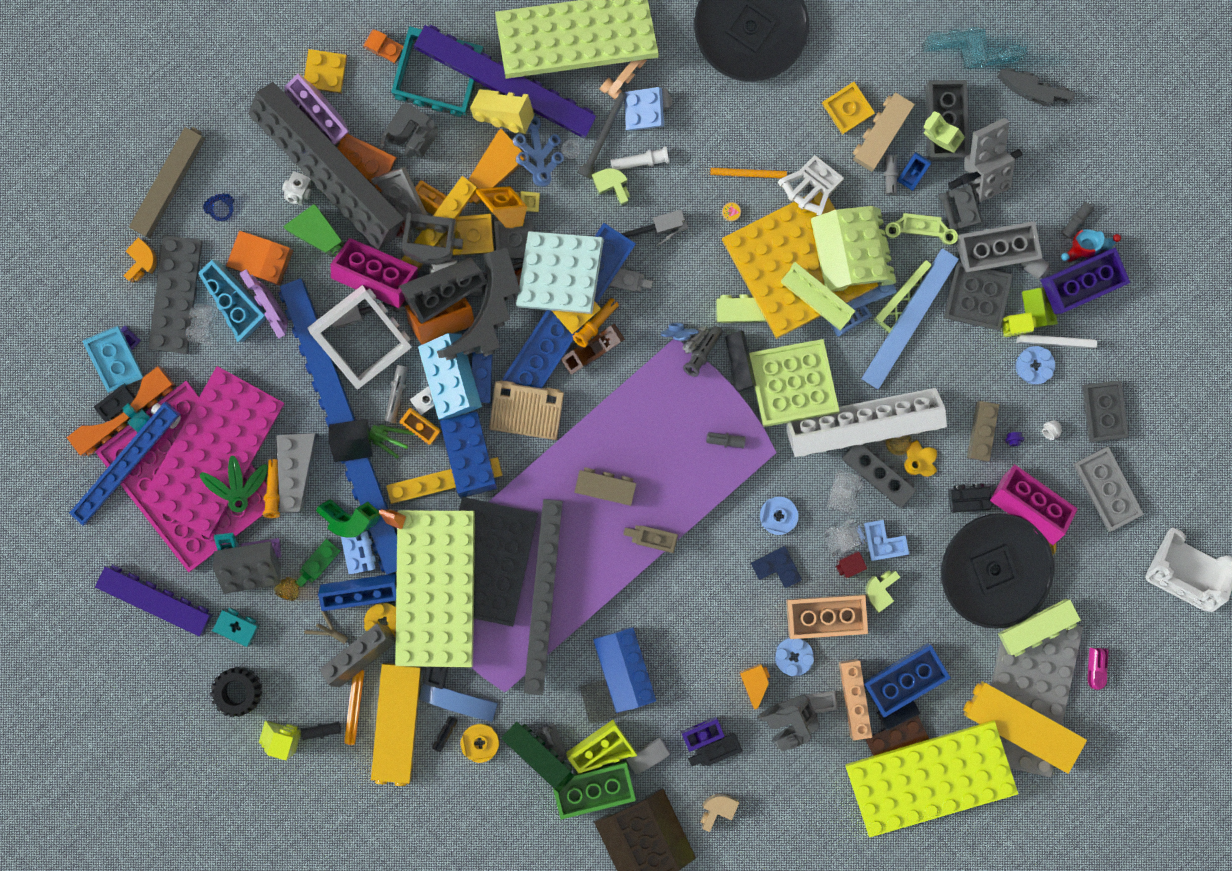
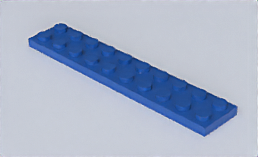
M605 223L602 224L595 237H602L604 239L594 299L596 303H598L636 245V243ZM547 310L502 380L514 382L517 385L542 388L574 340V333L571 334L551 310Z

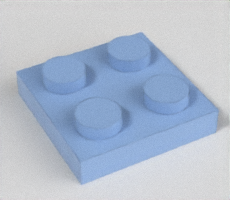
M656 87L624 92L626 95L624 100L626 130L633 131L664 126L662 88Z

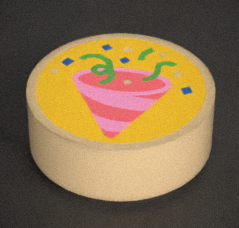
M729 202L723 206L722 216L726 221L734 222L739 219L741 208L737 203Z

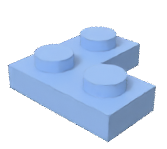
M884 520L864 523L870 561L909 555L906 535L887 538Z

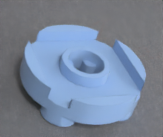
M1032 346L1023 350L1018 356L1015 364L1016 372L1028 384H1042L1053 376L1055 360L1048 349ZM1034 360L1040 363L1037 371L1030 366V364L1034 363Z
M774 497L768 499L762 505L760 521L768 532L775 535H783L790 532L796 526L798 511L793 502L788 498ZM778 510H781V513L784 515V519L781 518L780 521H776V517H774V513H777Z
M787 638L778 645L775 652V662L783 673L789 676H800L806 673L813 664V651L806 641ZM791 652L799 653L798 661L789 660Z

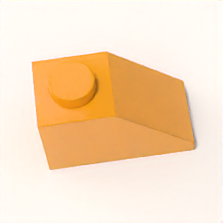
M761 664L739 672L754 710L758 709L769 684L767 678H770L767 667H762Z

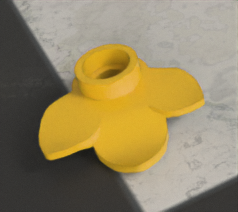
M918 440L912 442L906 451L908 457L904 463L906 472L910 475L920 474L924 477L934 475L937 469L932 463L937 458V450L931 447L922 449ZM913 462L917 464V468L912 466Z

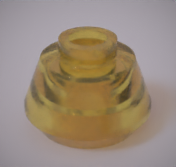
M910 435L886 439V447L894 455L906 454L912 444Z
M286 577V579H281L280 584L274 587V592L282 599L295 601L299 597V585L295 583V579Z

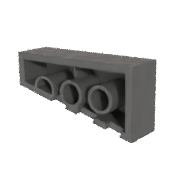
M468 258L402 284L399 287L412 312L423 324L485 285L487 281L472 258Z

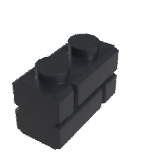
M984 483L972 484L973 488H965V485H954V489L948 491L950 513L991 510L990 487H984Z

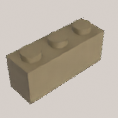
M983 401L976 402L967 453L968 459L984 462L990 461L1000 404Z
M584 467V471L579 470L574 493L631 506L636 483H633V478L622 476L620 480L614 478L612 473L603 472L602 475L595 474L594 469Z

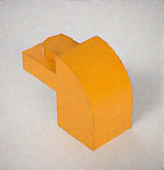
M138 237L126 250L136 261L123 275L132 283L138 282L144 276L145 270L153 274L157 266L155 251L143 239Z

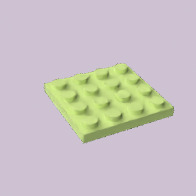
M824 339L749 353L756 381L755 391L763 427L839 413Z

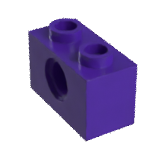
M716 716L681 731L689 752L725 737Z

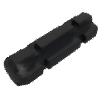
M449 716L447 718L446 725L443 726L437 737L438 740L432 746V749L441 752L444 748V743L446 744L453 731L452 728L458 722L455 717Z

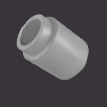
M1044 259L1020 264L1025 271L1037 279L1040 277L1044 278L1050 271V268H1048L1049 263Z

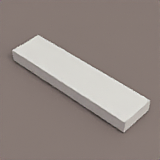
M1021 334L1017 336L1016 343L1090 349L1097 347V341L1093 339Z

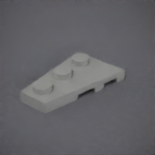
M405 167L371 179L374 185L377 184L383 191L382 194L385 198H389L396 206L395 209L405 221L407 213L427 215Z

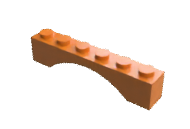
M157 366L142 378L137 396L131 403V406L137 412L141 409H150L158 403L157 400L160 397L167 396L173 391L172 388L176 386L162 367ZM123 412L113 420L103 424L80 426L66 438L80 456L87 455L89 457L95 453L96 447L101 443L104 445L113 438L112 435L114 433H119L127 427V423L131 418Z

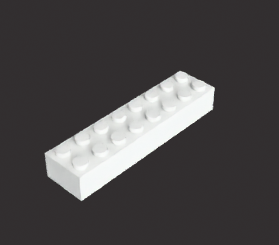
M932 388L840 406L839 413L789 422L786 423L794 456L798 457L818 452L823 453L833 449H843L848 446L863 445L864 443L882 441L894 437L899 438L909 434L939 430L940 428L947 427L945 406L937 389Z

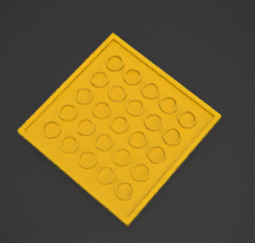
M819 192L810 203L820 206L824 194ZM829 197L822 214L836 210ZM795 201L722 238L724 246L776 339L821 317L818 312L781 283V280L790 271L793 263L796 262L824 285L811 218L818 215L806 209L802 210ZM878 283L852 285L843 291H835L833 293L845 303H848L877 288Z

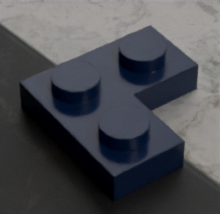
M785 546L751 562L759 580L774 572L778 574L784 588L802 580Z

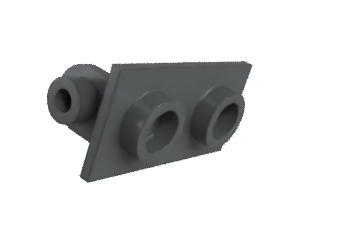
M555 723L537 729L539 737L546 743L544 747L547 750L552 748L559 755L557 759L561 763L563 760L568 759Z

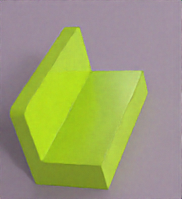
M1044 287L1022 292L1025 313L1031 312L1032 316L1035 317L1036 328L1058 324L1057 316L1053 312Z

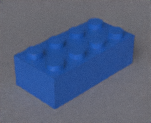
M478 412L441 420L440 425L457 494L460 499L496 490L497 485Z
M927 643L863 682L878 711L883 717H886L949 680L950 676L932 645Z

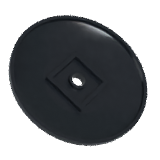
M699 0L694 17L696 42L706 61L721 74L744 82L768 80L790 68L803 51L809 31V17L804 0ZM746 23H755L756 29L748 31L745 27Z
M1002 513L976 518L962 527L947 546L941 566L942 587L953 609L961 617L975 625L994 629L1016 625L1033 615L1047 598L1054 577L1053 555L1044 535L1033 524L1023 518ZM997 564L999 571L996 574H991V567Z

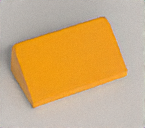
M422 180L415 187L424 209L434 215L447 196Z

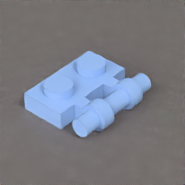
M368 531L352 538L341 537L349 574L376 569L374 564L376 559L375 555L373 556L370 545L372 540L371 538L369 539Z

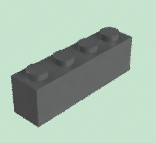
M377 623L319 670L328 685L340 688L396 643V638L388 626Z

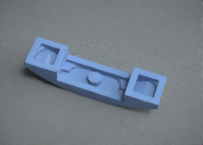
M424 683L419 696V700L491 722L498 704L484 698H477L448 688L439 689Z

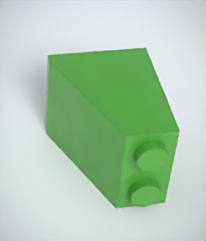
M315 204L283 226L293 236L330 257L333 255L336 257L345 245L323 212Z

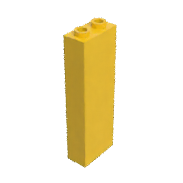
M394 663L382 664L371 780H374L376 784L385 785L387 782H395L396 786H406V783L409 784L411 782L422 666H395Z
M983 681L975 686L973 690L974 696L971 701L968 700L963 708L965 711L963 715L979 724L995 720L1000 736L1069 774L1087 742L1085 738Z

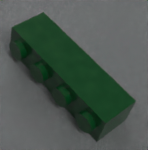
M516 721L501 739L559 793L574 777L571 772L573 768L566 761L561 763L557 759L559 755L552 748L547 750L544 747L546 743L538 735L534 738L530 734L532 730L525 723L521 726Z

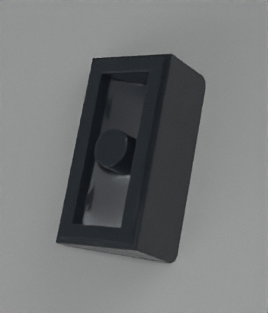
M914 700L886 717H883L879 711L876 712L886 731L921 714Z

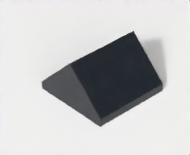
M368 419L329 424V445L335 463L373 457Z

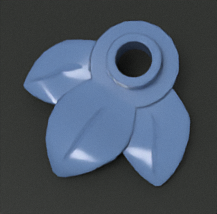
M670 323L667 330L661 331V336L673 337L677 341H685L690 339V335L698 334L699 331L696 329H686L682 323Z

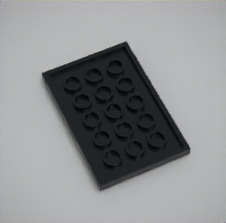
M462 497L459 511H475L474 618L513 627L538 513Z

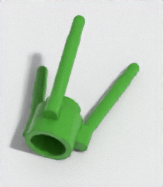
M382 424L380 426L373 425L370 431V439L373 440V444L381 447L395 458H399V455L382 444L385 440L408 449L407 445L387 437L388 432L386 431L413 435L412 431L387 427Z

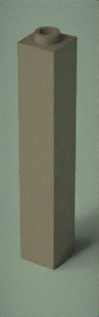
M184 127L129 228L150 239L205 141V138L201 136V131L194 127L191 129Z

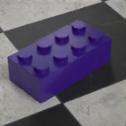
M1116 247L1100 252L1093 257L1040 279L1055 315L1067 312L1130 283Z

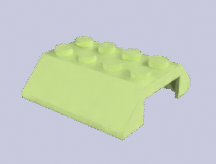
M874 206L838 209L811 218L824 286L830 291H843L848 286L881 282L879 285L885 286L896 283L895 274H893L894 269L887 265L891 261V256H889L890 250L887 238L885 237L886 233L884 230L879 229V226L884 224L881 219V209Z

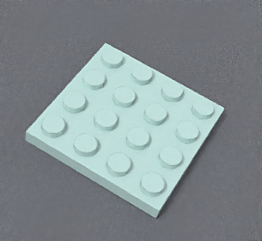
M528 231L519 285L521 292L518 293L516 306L518 308L592 314L604 239L602 237Z

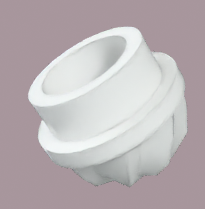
M1055 420L1046 422L1042 433L1049 440H1054L1061 435L1062 426Z

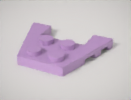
M247 269L239 273L248 289H253L256 293V296H254L259 306L263 305L266 312L264 314L278 339L285 336L289 321L270 289L261 281H257L254 275H250Z

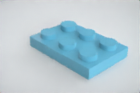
M119 325L82 341L108 393L116 390L124 383L128 385L144 377Z

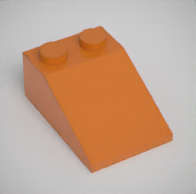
M239 231L226 267L240 272L247 269L250 275L281 286L293 250L273 241Z

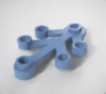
M534 116L527 129L531 133L533 148L526 143L524 135L517 134L513 138V144L524 151L516 156V162L519 165H523L533 174L535 185L546 187L551 182L550 173L557 165L563 162L564 157L560 152L554 153L551 156V162L546 167H544L543 160L554 147L560 144L561 139L557 134H553L548 138V143L541 149L538 131L541 122L538 117ZM529 156L535 161L536 166L528 161Z

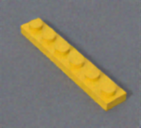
M461 176L433 216L457 219L478 187L466 177ZM426 228V230H422L414 243L436 246L446 232L438 233L434 229ZM405 255L401 259L406 263L418 267V271L423 265V263L414 261L409 257H406Z
M498 457L490 459L494 477L503 476ZM452 469L386 485L391 504L456 488Z

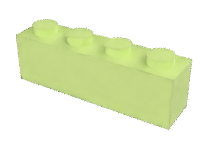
M750 294L739 295V298H732V295H720V298L716 299L717 323L767 322Z
M1064 599L1026 620L999 632L998 635L1007 653L1019 656L1025 652L1027 647H1037L1043 643V639L1047 637L1052 639L1060 635L1059 631L1065 628L1070 630L1076 627V623L1081 620L1071 600Z

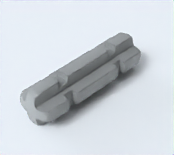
M706 326L700 327L698 329L699 333L693 334L683 345V350H685L686 354L692 353L707 337L709 330H707Z

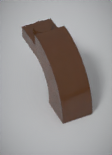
M614 323L589 340L586 347L579 346L561 358V361L570 375L615 348L625 339Z

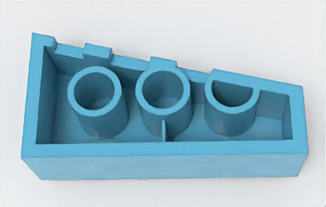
M211 260L198 273L210 295L213 296L217 303L219 311L225 317L229 328L233 331L237 342H244L267 319L264 314L266 310L259 306L255 298L219 260Z

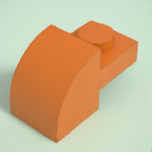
M372 29L363 45V48L379 57L385 58L393 64L397 63L404 47L388 38L387 35Z

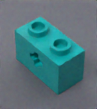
M233 608L223 609L212 631L245 647L251 646L260 627L256 623L257 620L250 616L244 618L238 615L239 611ZM239 622L241 629L235 630L236 627L233 624Z

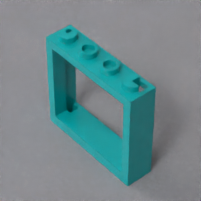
M409 26L391 90L395 100L401 102L410 100L419 107L428 105L432 106V110L438 112L447 110L456 117L466 116L476 82L469 78L462 107L400 91L414 39L417 40L422 29ZM457 39V42L462 45L467 43L474 47L475 52L479 54L481 52L484 53L483 46Z

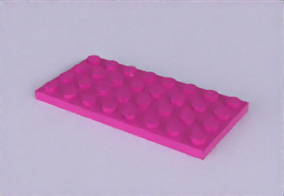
M216 366L141 501L210 538L228 506V500L210 491L201 480L200 473L204 472L214 476L231 489L228 479L229 458L231 456L236 457L241 468L242 478H244L285 403Z

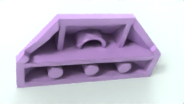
M297 74L284 86L285 94L333 144L336 145L349 132L342 116L323 94L303 76Z

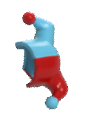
M1083 229L1075 235L1072 248L1068 252L1063 253L1061 258L1064 261L1072 262L1081 257H1093L1099 254L1101 250L1111 249L1116 242L1121 241V236L1115 234L1113 238H1104L1102 231L1097 232Z

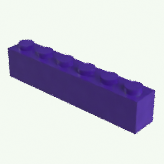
M112 564L111 566L104 567L95 588L199 637L204 635L213 614L209 613L208 608L201 605L196 607L191 604V600L184 597L179 599L174 596V592L168 589L162 591L156 588L157 584L151 581H146L145 583L139 580L140 576L131 572L126 574L117 565Z

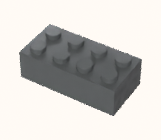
M967 80L928 81L925 85L926 120L934 111L940 113L946 123L959 128L965 138L955 153L937 145L927 137V159L930 161L965 160V156L969 155Z

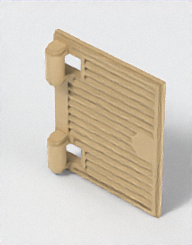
M503 380L495 382L489 430L557 440L564 392L554 388L546 387L543 389L517 385L514 382ZM501 389H510V396L501 395ZM547 395L555 396L556 403L546 402Z

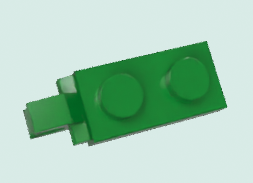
M326 538L301 567L302 569L299 573L302 575L295 583L300 587H303L308 581L313 583L338 556L341 550Z

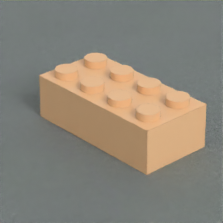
M864 594L786 599L790 639L868 634L866 596Z

